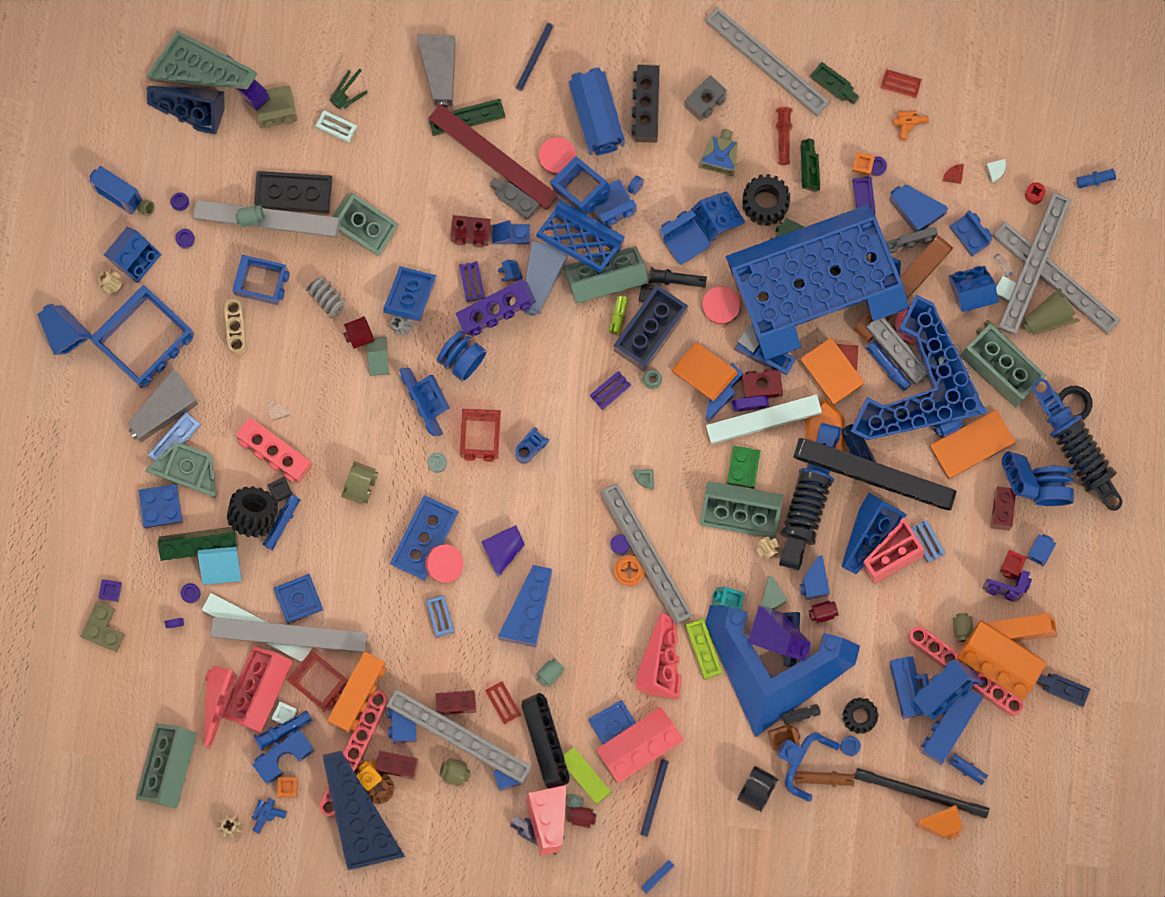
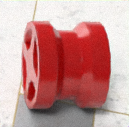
M1038 182L1031 183L1025 192L1027 202L1033 205L1039 204L1045 196V187Z

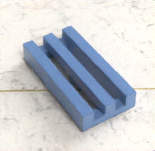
M927 520L911 527L924 548V557L927 563L945 555ZM924 526L928 531L939 553H936L934 547L932 546L929 538L927 537L923 529ZM919 529L923 539L925 540L928 548L930 549L933 555L932 557L929 556L916 530Z
M442 595L426 600L436 638L449 633H455L445 596ZM440 600H442L450 628L447 630L438 603ZM433 602L435 603L436 611L442 628V631L438 632V628L431 607V603Z

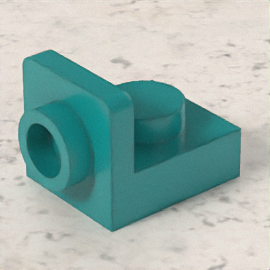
M726 586L717 587L712 595V605L741 610L745 593Z

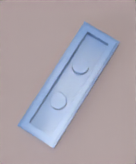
M185 412L148 456L156 461L175 442L185 444L201 424Z

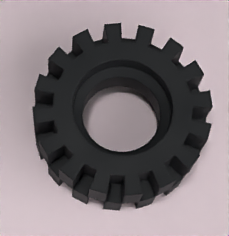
M859 697L847 703L842 719L846 728L850 729L849 731H853L855 734H865L874 728L878 721L879 713L872 701L870 702L867 698ZM861 708L867 712L868 719L866 722L858 723L854 720L853 712L856 709Z

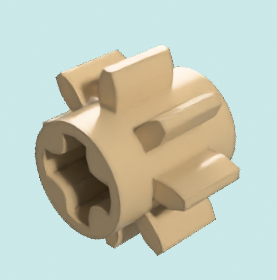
M112 269L109 272L103 271L98 278L99 288L108 294L111 291H118L122 284V281L119 279L121 275Z
M768 536L757 543L759 548L756 549V553L760 559L765 557L766 560H769L779 553L777 549L780 545L775 538L771 540Z
M225 814L226 819L218 820L222 824L217 830L224 831V838L227 834H230L233 839L236 832L241 833L238 826L242 825V822L235 821L237 819L236 815L229 818L228 814ZM228 822L234 824L231 831L225 828L228 826Z

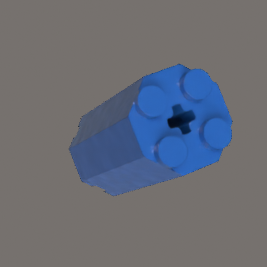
M593 68L587 73L582 74L578 72L571 75L572 79L569 81V89L588 154L592 155V152H595L597 156L618 150L617 146L620 144L621 147L625 146L624 135L605 71H601L600 68Z

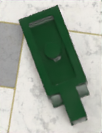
M821 62L810 75L813 81L839 100L844 102L846 99L853 105L857 102L859 95L853 92L854 87L851 86V83L825 63Z
M808 138L801 141L800 149L802 189L816 192L820 191L819 154L815 152L814 139Z

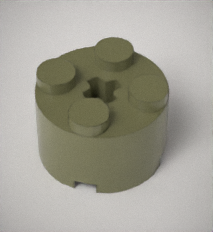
M354 461L341 497L361 505L363 503L367 504L372 491L369 487L370 485H375L378 477L376 469Z

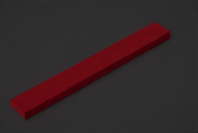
M441 104L429 116V121L515 187L538 202L545 210L558 197L556 192Z

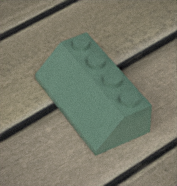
M637 246L620 250L616 253L602 273L582 262L564 266L575 303H584L593 298L605 297L607 294L622 292L625 289L640 287L643 284L649 283L645 264ZM593 258V261L601 266L603 263L602 258Z
M991 323L960 355L1015 408L1033 391V382L1038 378H1045L1047 376Z
M707 481L700 525L762 537L769 536V538L774 539L776 538L783 495Z
M156 724L136 800L177 809L188 765L191 761L192 750L196 742L197 732L179 726Z

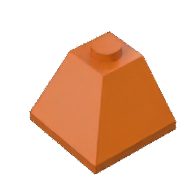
M956 805L920 819L916 823L917 828L940 838L948 837L949 840L960 836L958 832L963 830Z

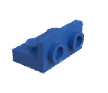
M969 210L963 217L951 224L949 228L971 257H973L991 244L992 234L980 224L981 220L978 215Z

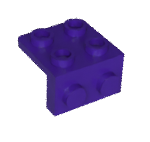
M1022 570L1015 587L986 579L983 589L990 595L997 596V594L1005 596L1006 600L1015 602L1016 600L1019 601L1023 594L1029 590L1032 579L1029 578L1030 572Z

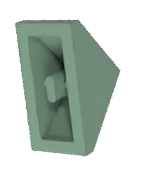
M387 337L374 338L375 341L368 343L367 350L370 376L389 375Z
M768 576L762 607L775 610L785 604L787 598L774 578Z

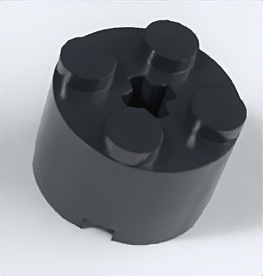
M754 766L737 801L756 811L762 812L779 779L769 772Z

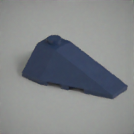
M147 86L148 105L165 114L169 113L177 117L178 121L192 125L193 129L210 134L217 133L225 109L223 91L208 88Z

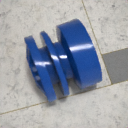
M462 330L458 331L445 343L437 357V362L440 365L444 364L445 369L455 365L452 374L461 382L473 374L487 353V350L478 343H474L469 347L471 337L467 336L465 338V333Z
M1045 466L1033 470L1038 485L1042 486L1039 487L1038 496L1033 500L1035 505L1065 506L1074 503V489L1065 487L1074 482V479L1071 478L1074 474L1072 468Z

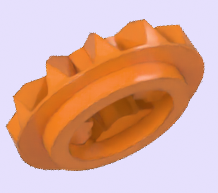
M623 556L614 566L615 578L622 585L629 587L637 585L644 577L645 571L635 556ZM628 563H630L631 569L635 570L631 574L630 579L627 573L621 572L627 569Z

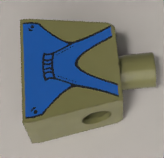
M722 129L720 137H711L700 160L699 168L734 177L738 143L731 140L732 131Z

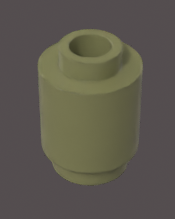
M959 613L953 618L954 637H956L957 642H965L973 631L972 617L968 616V613Z

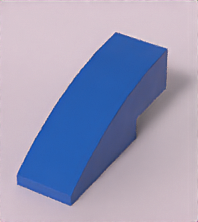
M739 343L734 348L735 351L768 368H773L775 371L780 370V373L788 375L796 360L795 357L786 353L765 361L759 345L753 353Z
M733 363L730 366L738 374L714 402L709 400L705 418L707 422L735 396V391L732 388L741 380L743 372Z

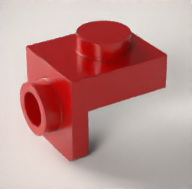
M1009 549L999 572L1003 573V576L1010 580L1018 579L1027 557Z

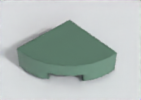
M634 470L637 482L644 488L654 490L653 470Z

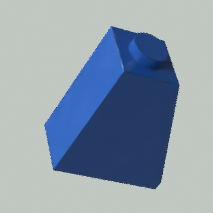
M906 184L903 187L898 186L891 191L889 201L913 232L925 230L947 214L948 207Z
M46 305L37 314L54 355H66L92 338L91 333L63 305Z

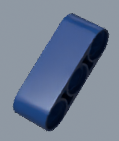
M1011 451L1005 452L1002 457V466L1013 493L1017 496L1034 500L1038 496L1039 485L1027 457Z

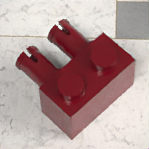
M453 215L450 234L451 242L460 246L465 245V243L473 244L474 247L480 248L484 247V245L489 246L491 219Z

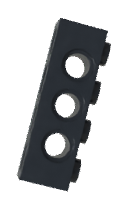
M637 65V71H633V82H637V89H633L632 100H636V107H632V118H636V124H632L631 136H635V142H658L660 65ZM643 83H649L651 87L645 89L641 85ZM642 101H648L650 102V105L645 107L642 106L640 103ZM645 118L648 119L650 123L644 125L640 122V120Z

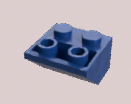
M127 226L105 252L104 256L114 266L138 283L161 256V253L138 231Z
M976 266L970 270L957 271L954 274L948 275L956 303L961 312L998 303L996 283L985 266Z

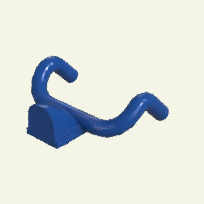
M817 732L809 734L801 746L790 740L784 741L776 754L779 758L791 764L785 777L786 789L791 794L808 802L812 800L813 795L793 785V777L809 746L814 740H817L821 744L838 750L840 747V743Z

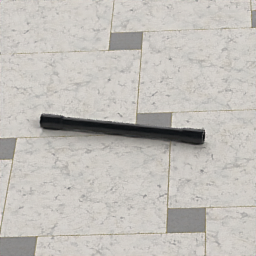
M857 768L854 776L856 780L883 786L948 807L956 805L958 810L987 819L989 807L969 803L893 780L861 768Z

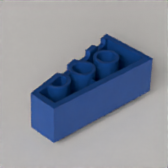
M532 566L498 635L499 640L537 648L552 577L551 568Z

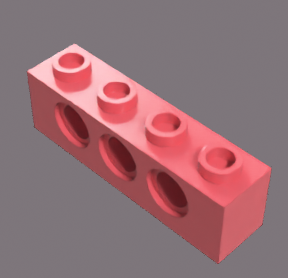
M250 417L236 434L239 445L245 449L248 447L254 451L253 455L258 459H266L269 462L268 465L275 471L281 470L284 472L283 476L290 482L295 480L299 483L312 467L310 460ZM256 437L263 438L260 444H253V440ZM271 448L278 449L277 454L274 456L268 455V451ZM286 459L293 460L291 466L285 467L283 465Z

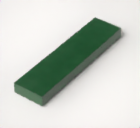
M501 98L450 111L470 127L505 118ZM429 121L433 136L445 133Z

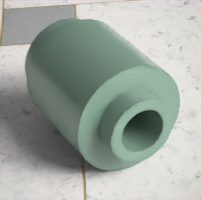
M252 205L238 209L235 218L238 225L241 224L242 227L261 223L262 220H265V215L261 205Z
M553 658L536 673L538 676L536 680L543 687L546 685L550 687L563 674L562 671L565 668Z

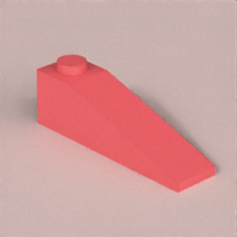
M660 613L639 667L636 689L649 696L679 699L681 674H678L677 663L680 660L679 656H676L675 645L678 643L677 629L672 618L664 613Z
M213 666L212 670L209 669L205 677L207 683L204 746L208 749L212 746L237 678L233 670Z

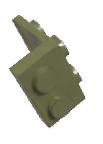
M286 85L266 90L270 99L257 110L261 129L298 121L290 86Z

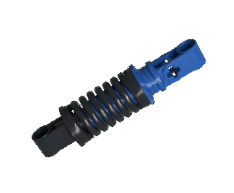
M1036 379L1033 382L1032 389L1046 414L1049 415L1046 421L1053 427L1049 435L1052 438L1059 439L1056 441L1058 446L1064 444L1060 450L1063 453L1068 451L1064 457L1066 459L1072 457L1068 461L1070 465L1076 463L1072 469L1073 471L1080 470L1076 473V476H1083L1080 478V482L1083 484L1085 492L1095 489L1109 510L1116 511L1120 509L1123 503L1122 498L1111 482V479L1117 472L1113 467L1108 466L1109 461L1104 459L1105 454L1100 453L1101 448L1096 447L1097 442L1093 440V435L1089 434L1088 428H1084L1085 423L1082 420V416H1073L1072 412H1070V406L1064 407L1058 394L1046 379ZM1038 382H1044L1047 385V389L1044 392L1036 390L1035 386ZM1110 497H1117L1119 503L1116 506H1110L1108 504Z
M821 423L816 442L836 448L841 434V427ZM807 464V468L799 469L797 485L795 486L796 491L793 492L794 498L791 499L792 505L789 506L788 519L784 522L786 527L780 532V535L787 539L779 565L799 571L806 545H815L817 532L813 530L819 529L817 523L821 522L820 516H823L822 510L825 509L824 503L827 502L825 495H829L828 487H831L832 483H834V478L830 476L829 470Z

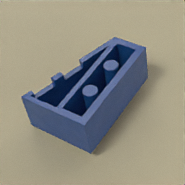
M956 659L948 662L940 674L932 677L930 683L917 692V696L913 700L927 717L936 719L954 705L953 701L960 695H963V697L968 695L969 692L967 690L976 683L978 686L984 683L969 665Z

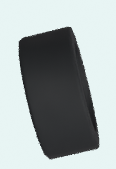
M1080 386L1064 388L1058 394L1062 402L1069 394H1077L1083 398L1085 408L1079 415L1082 416L1084 421L1093 407L1090 393Z

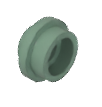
M649 370L644 374L643 383L647 388L655 389L661 385L662 376L658 371ZM655 377L656 381L654 383H651L649 381V378Z

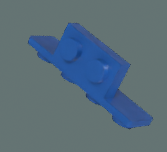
M411 368L399 369L401 379L407 385L409 395L415 401L418 407L417 411L426 423L427 431L432 436L443 435L435 417L447 411L450 407L434 375H429L420 382H417Z

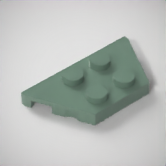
M175 442L153 464L146 468L147 473L211 497H216L213 458L208 453Z

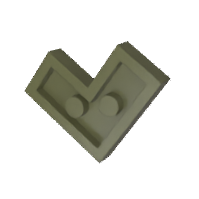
M96 601L81 638L118 652L125 634L108 627L115 609Z

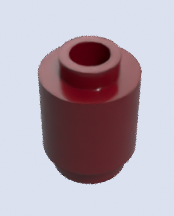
M825 601L812 605L811 610H809L810 619L815 621L816 624L833 620L836 616H839L835 601Z
M581 806L570 807L567 822L575 826L590 828L591 825H595L597 814L593 813L594 809Z

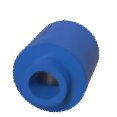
M961 419L934 425L933 430L937 436L940 435L944 438L960 430L963 423Z

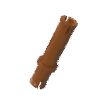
M837 771L832 773L795 772V777H803L795 778V783L832 785V787H836V785L854 786V774H840Z

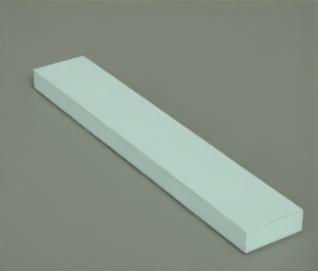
M816 394L708 424L706 428L712 445L822 414V410Z
M212 593L202 608L203 612L215 618L268 623ZM265 643L303 664L313 649L311 647Z

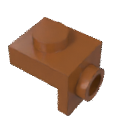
M790 724L767 731L772 750L774 751L778 750L780 745L786 740H790L798 746L800 745V733L797 728Z

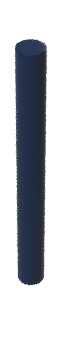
M551 23L546 24L517 83L516 89L519 91L523 90L554 27Z
M661 759L640 834L648 837L669 763V761Z

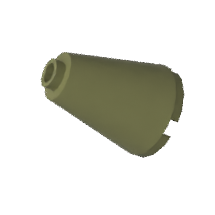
M1061 288L1057 289L1025 318L1026 322L1023 325L1028 334L1031 332L1033 335L1040 334L1079 321L1078 318L1074 319L1072 317L1075 315V312L1066 296L1059 294L1062 292Z

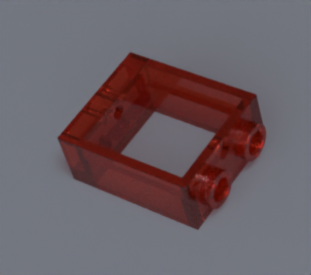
M462 409L461 458H464L466 461H475V458H482L486 462H494L495 459H499L501 410ZM467 420L495 422L494 450L466 449Z
M313 651L307 655L287 679L290 685L324 712L327 709L330 710L335 705L336 697L342 694L348 683L347 678ZM316 661L340 680L323 702H320L298 684Z

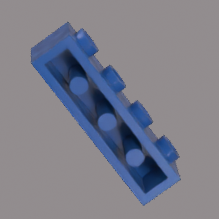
M971 689L967 690L969 692L968 695L965 697L960 695L953 701L954 705L942 713L944 715L940 722L936 720L931 728L934 733L930 738L926 737L921 745L924 748L921 753L940 765L944 763L983 699V696Z

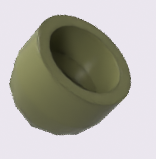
M142 200L139 202L138 211L143 215L149 216L154 211V203L149 200Z

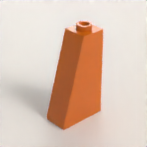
M1050 613L987 622L988 625L1013 641L1057 637L1055 617Z

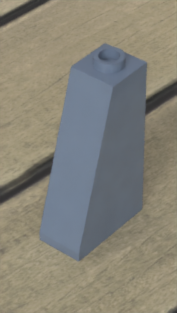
M532 241L526 281L536 303L532 304L530 309L522 311L526 315L535 316L536 314H541L569 257L568 254L550 244Z

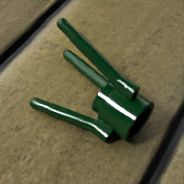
M358 69L343 87L351 74V70H348L331 95L329 101L339 110L342 107L346 109L350 104L368 93L365 90L347 101L349 97L345 92L361 73V69Z

